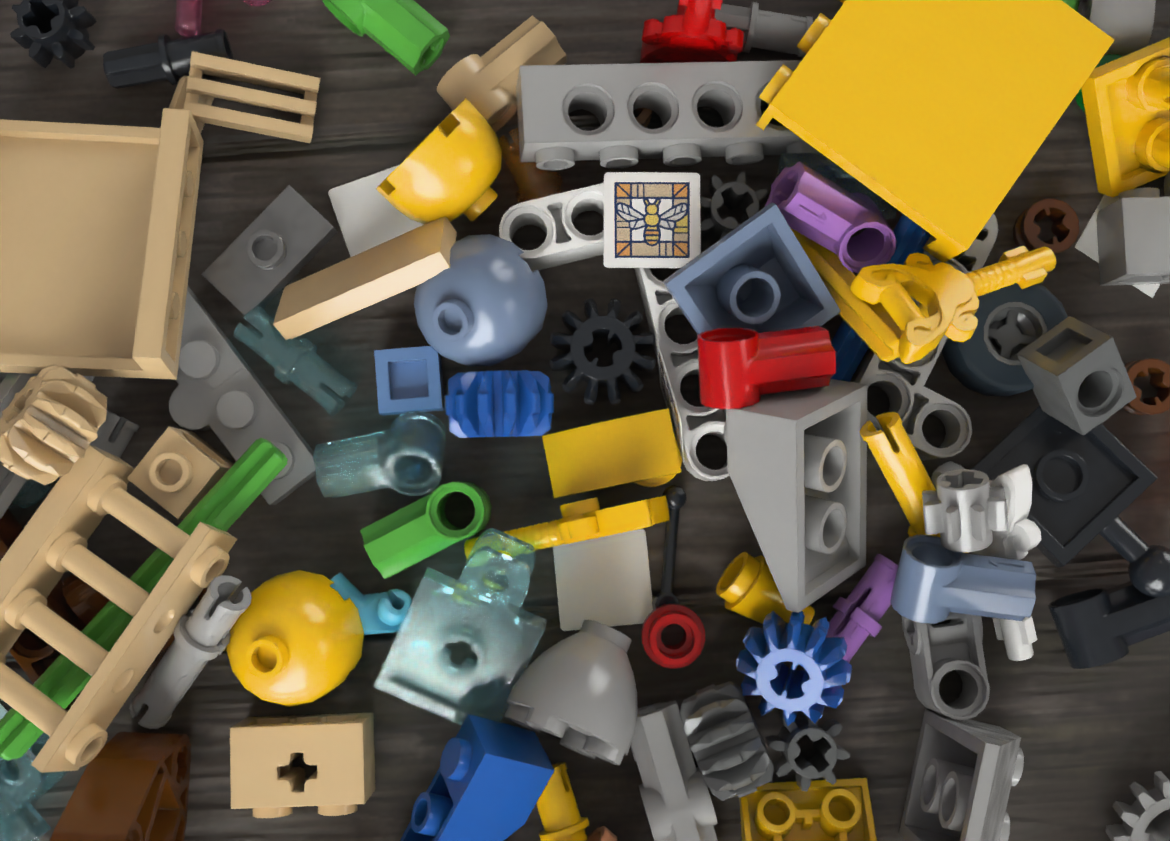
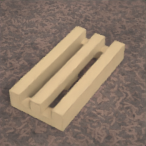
M192 51L183 109H189L196 122L311 143L320 78ZM203 74L300 93L304 94V99L202 78ZM200 95L300 114L301 121L296 123L199 104Z

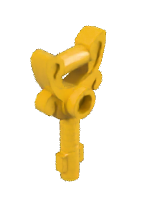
M1023 245L1003 252L998 263L964 274L944 262H938L933 265L928 255L917 252L909 254L903 265L881 264L863 267L853 279L849 289L863 301L873 305L881 302L903 332L899 339L898 352L901 361L904 364H910L922 359L936 348L944 335L957 342H965L970 339L978 324V319L974 315L979 308V296L1015 283L1021 289H1025L1043 282L1048 274L1047 272L1055 268L1056 257L1049 247L1044 246L1028 251ZM912 298L919 302V306L916 305Z
M665 495L600 510L598 498L595 497L560 505L562 518L558 520L467 539L464 549L470 564L513 556L514 554L518 555L538 549L541 550L546 547L550 548L650 527L654 524L669 521V506Z

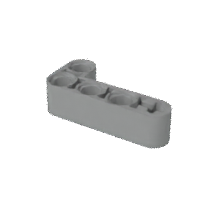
M992 214L968 250L945 263L964 274L983 268L999 231L995 214ZM926 250L923 251L922 254L928 255L933 265L940 262ZM912 298L916 305L919 306V302ZM946 335L942 337L936 348L922 359L910 364H904L897 357L889 362L882 361L868 348L850 381L867 384V388L869 386H876L885 391L890 403L888 412L899 414L908 437L920 460L923 461L952 457L962 452L970 442L972 435L971 419L966 410L956 402L924 387L948 338ZM867 410V421L870 420L877 431L882 430L876 417ZM928 414L939 418L945 426V439L938 448L929 444L923 436L922 425Z

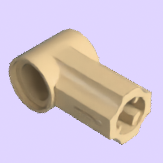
M532 15L483 56L471 54L457 62L442 77L437 86V92L452 110L466 98L484 116L494 132H497L517 111L516 85L520 66L564 65L567 63V56L553 32L543 21L537 20Z

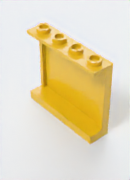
M839 0L843 5L833 19L830 20L820 13L796 46L806 53L796 69L793 71L782 64L759 96L769 106L756 123V126L764 131L772 118L784 125L930 233L931 237L923 249L940 262L945 263L969 249L1114 42L1112 37L1062 0Z

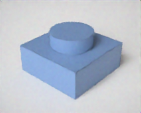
M432 346L374 350L378 410L380 415L445 410L441 354Z

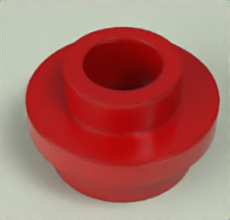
M675 603L661 605L654 609L643 623L641 630L643 648L649 658L662 667L670 669L685 667L694 662L704 648L706 638L704 625L698 615L684 605ZM670 624H678L684 631L682 640L673 646L664 644L661 640L663 629Z

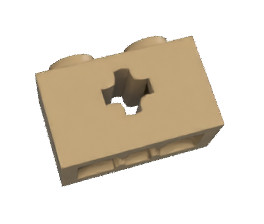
M374 713L247 717L230 727L231 809L252 808V816L255 818L287 816L293 813V807L318 806V814L324 816H339L356 812L358 804H365L375 791ZM302 753L305 764L317 765V770L309 778H305L304 768L292 767V761Z

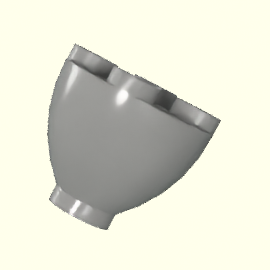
M584 620L578 633L551 646L528 665L514 684L506 700L509 703V707L504 717L532 731L540 733L543 730L560 737L561 741L559 744L591 759L598 757L620 766L623 756L628 755L638 715L637 689L634 673L627 655L632 640L607 625L592 620Z

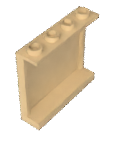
M163 108L161 128L0 119L1 373L39 374L42 369L55 365L56 367H63L74 374L79 373L82 376L177 380L204 140L189 109Z

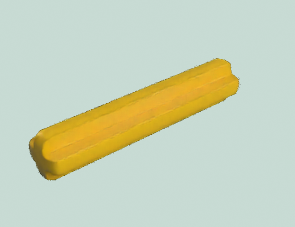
M791 228L841 310L838 313L841 318L880 360L889 362L896 357L900 358L898 345L903 332L881 302L873 305L854 295L849 289L856 276L854 272L849 271L842 265L835 253Z

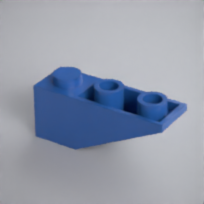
M468 714L456 737L451 738L445 745L440 767L427 791L422 792L416 799L411 821L400 841H504L522 827L555 771L535 731Z

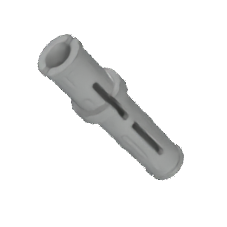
M226 575L215 577L208 585L206 593L196 608L180 618L174 629V641L140 692L130 703L129 709L133 719L141 713L146 704L149 707L138 722L139 725L149 729H158L165 726L170 720L172 712L207 662L215 659L218 654L221 655L230 642V629L251 604L252 596L248 587L240 591L233 603L230 601V598L242 581Z

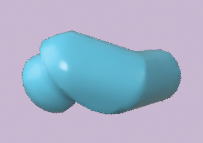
M341 572L331 579L334 583L330 587L338 591L344 600L350 597L358 608L364 635L397 632L410 622L414 607L413 601L409 594L403 590L391 589L388 592L363 595Z

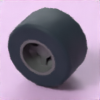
M1015 283L979 296V308L974 315L978 319V324L972 337L965 342H957L947 338L942 348V354L950 372L966 388L985 396H1011L1033 389L1034 385L1026 375L1017 353L1068 317L1062 303L1046 287L1039 284L1021 289ZM992 339L995 340L996 344L1000 347V349H998L994 345Z

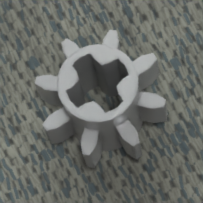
M961 469L945 472L936 478L937 491L926 490L922 492L925 533L927 535L940 533L941 545L946 549L956 552L979 551L992 544V530H1008L1007 503L1004 496V487H989V477L981 471Z

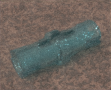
M261 306L255 307L244 316V319L255 328L252 326L247 328L241 323L237 325L234 331V338L239 342H243L275 368L274 376L284 384L293 382L326 409L329 415L334 416L347 404L340 397L346 395L348 398H352L357 390L358 385L355 382L348 380L316 354L318 347L306 338L299 340L296 337L285 340L273 325L274 319ZM328 387L335 391L340 397L333 393Z

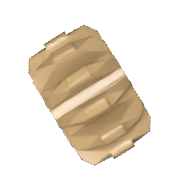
M55 365L42 369L37 376L29 378L25 387L19 393H15L12 402L2 411L0 419V461L2 466L20 477L22 476L27 480L32 479L43 485L54 482L59 476L69 473L73 464L80 457H84L90 443L98 438V428L106 421L108 397L98 391L94 383L79 373L74 374L63 367H56Z

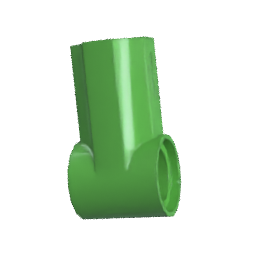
M322 0L328 10L349 30L361 37L366 33L415 76L425 69L428 70L442 54V50L450 38L448 29L414 0Z
M464 481L446 483L438 487L431 494L362 528L360 532L363 537L364 548L373 566L379 570L384 579H388L436 553L478 534L488 524L491 518L492 506L489 496L482 487L472 482ZM455 492L466 494L474 503L475 516L471 524L466 528H458L452 525L445 515V503Z

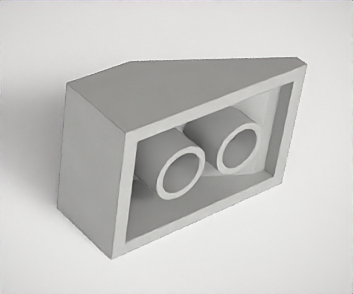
M830 379L829 386L763 394L757 404L743 408L726 409L724 440L727 444L728 473L784 605L789 611L801 612L866 566L867 442L861 437L860 429L867 422V384Z
M925 709L899 835L905 841H1008L1010 817L1006 812L1010 789L1011 786H1016L1020 781L1024 766L1023 751L1019 747L1021 737L1000 726L971 719L955 720Z

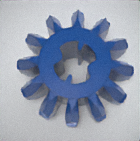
M528 370L475 371L455 374L448 379V395L445 396V413L449 418V431L459 438L542 436L551 429L552 413H554V394L551 393L550 378L541 371Z
M773 610L765 616L763 628L753 626L747 630L743 639L746 648L739 652L736 659L737 671L745 674L741 684L743 696L762 695L758 706L761 716L771 712L776 707L783 710V718L787 726L795 721L798 711H802L812 722L816 723L818 719L822 718L824 705L837 708L843 700L844 689L841 685H845L850 681L852 673L850 662L842 659L846 655L847 643L844 637H826L830 625L826 617L817 620L813 626L804 623L805 616L803 611L799 613L792 611L789 623H786ZM790 661L793 663L790 667H787L783 662ZM798 664H799V665H801L805 670H800V671H798V670H795V669L797 668V666H798Z

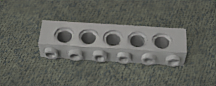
M802 60L520 66L516 98L520 162H536V167L542 170L567 169L574 166L575 161L600 160V165L605 168H626L636 165L639 162L638 159L663 158L665 165L681 167L697 164L702 160L701 157H725L728 164L745 165L763 160L764 155H787V160L792 163L799 161L802 163L814 162L823 159L825 156L785 126L769 123L764 131L756 126V123L762 116L760 106L768 105L759 98L765 87L782 64L794 71ZM639 108L653 110L660 117L662 127L658 129L643 127L635 119L633 111ZM697 108H713L721 115L724 126L711 127L705 124L700 119ZM580 109L590 111L598 118L600 127L591 131L581 130L571 122L568 114Z

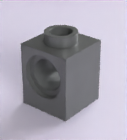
M1071 316L1017 353L1026 375L1034 385L1033 391L1042 411L1083 436L1099 424L1105 422L1111 415L1137 397L1114 338Z

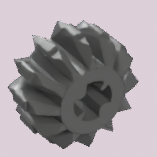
M732 681L717 686L712 684L697 690L695 695L683 700L680 710V717L684 725L683 729L689 740L690 748L696 758L699 770H701L707 787L710 788L713 795L721 801L735 796L741 798L758 791V787L772 781L774 765L746 697L743 696L741 687Z

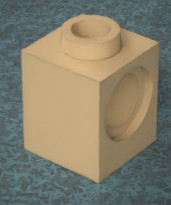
M168 426L127 479L174 517L184 519L234 464L194 432Z

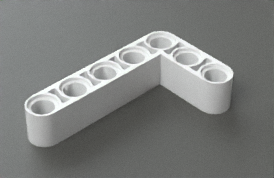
M604 183L521 202L510 207L501 219L499 237L512 242L514 233L525 225L538 226L546 233V239L540 247L534 250H522L524 253L519 255L527 262L531 271L604 255V230L599 234L587 236L580 233L573 225L577 215L584 211L593 210L604 216ZM634 268L649 330L655 335L653 346L657 362L656 337L680 413L685 468L695 478L703 481L724 479L730 476L727 461L718 470L704 467L696 456V445L698 440L704 435H715L725 442L724 425L726 409L707 406L695 407L688 404L680 393V383L684 377L699 375L697 339L689 344H678L667 336L664 322L669 317L684 315L664 283L652 275L650 268Z

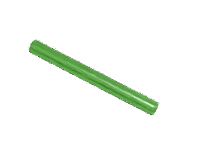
M264 438L256 439L177 527L188 535L193 533L200 522L227 531L287 465L288 459L285 454L272 442ZM157 548L129 579L148 593H151L174 559ZM109 600L81 632L110 652L133 617ZM60 654L35 681L33 686L63 709H66L84 689L92 676ZM13 708L0 720V757L8 761L22 757L44 733Z

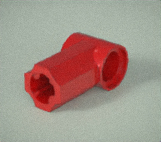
M821 326L763 333L746 328H718L707 330L697 335L700 402L707 407L735 409L752 406L761 400V395L829 386L830 378L833 374H836V351L831 344L829 331Z

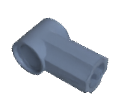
M915 535L904 541L890 603L893 609L901 616L920 623L942 622L949 616L950 612L1023 621L1025 617H1031L1034 608L1037 574L1030 561L956 552L943 547L940 537Z

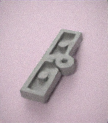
M187 286L176 380L179 385L171 394L169 412L173 420L183 428L193 431H208L212 429L236 461L256 439L264 438L278 447L288 459L287 465L261 492V495L269 505H277L323 470L325 466L190 287Z

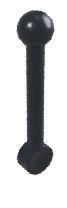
M677 485L667 487L662 496L666 495L669 506V521H666L661 590L653 598V610L664 604H679V600L673 594L679 511L684 506L687 497L684 489Z

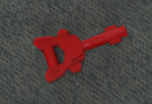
M679 0L676 15L665 16L663 22H659L657 19L644 21L640 63L737 62L738 53L742 52L744 31L738 28L726 30L727 24L716 20V9L721 10L723 0Z

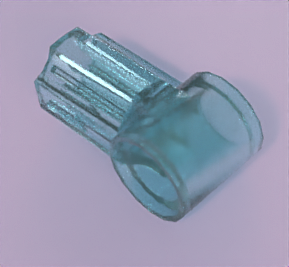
M409 411L399 415L392 422L391 428L388 430L317 444L313 455L316 482L324 498L331 496L333 499L389 487L398 493L408 496H421L432 492L439 485L442 477L447 438L446 428L440 419L430 413Z

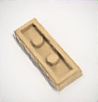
M443 217L285 286L273 325L285 340L293 339L426 282V280L436 276L441 271L450 268V249L456 242V230L448 218Z

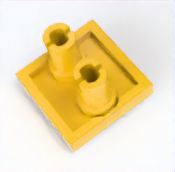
M1170 37L1095 68L1081 87L1099 193L1113 198L1121 192L1137 188L1165 176L1170 171Z

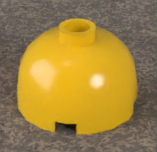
M465 98L383 180L376 190L397 210L409 219L419 223L427 224L443 217H447L451 222L462 214L472 222L498 196L490 187L501 170L502 151L497 135L484 116Z
M301 570L276 575L250 592L252 596L251 604L230 629L231 637L227 645L231 669L243 687L261 700L290 707L321 699L342 684L349 673L355 669L361 658L364 630L358 608L350 597L344 600L338 591L330 587L334 582L324 575Z

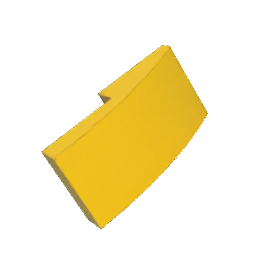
M669 408L542 436L554 498L681 473Z

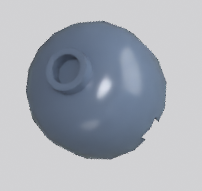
M491 234L468 235L455 242L451 247L450 268L441 271L436 276L416 286L414 308L417 325L428 344L445 358L466 366H492L520 353L543 327L548 305L545 284L538 269L534 272L531 271L527 262L519 256L524 252L513 242Z

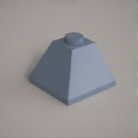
M772 202L662 281L697 334L718 328H746L763 333L822 326L841 312L781 211Z

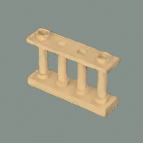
M92 445L88 446L84 457H80L73 464L69 473L60 477L0 561V699L50 736L31 763L41 773L78 771L80 767L85 766L98 755L108 738L106 729L171 637L180 618L188 612L202 590L207 588L215 577L221 576L224 573L230 559L228 553L238 540L228 532L200 522L193 533L188 535L127 492V484L129 483L127 477L135 468L119 457ZM111 514L174 559L151 593H148L87 549V540L105 515ZM69 570L133 617L110 652L47 607L48 595L66 571ZM24 629H29L92 676L68 712L5 665L6 654Z

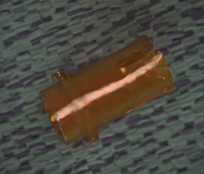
M518 128L509 131L514 143L510 144L508 138L504 135L498 140L502 156L519 188L516 192V198L519 203L563 193L560 188L563 179L559 172L539 169L536 167V162H520Z

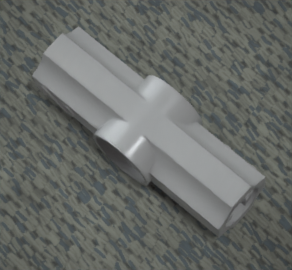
M676 700L656 703L637 709L638 715L631 750L643 784L639 785L654 841H718L713 826L718 824L713 803L704 776L699 767L696 768Z

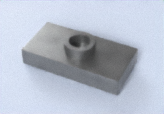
M288 185L201 275L244 316L253 320L338 231L299 193Z

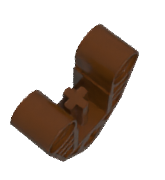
M118 732L104 745L98 755L88 763L49 841H184L187 825L191 744L188 735Z

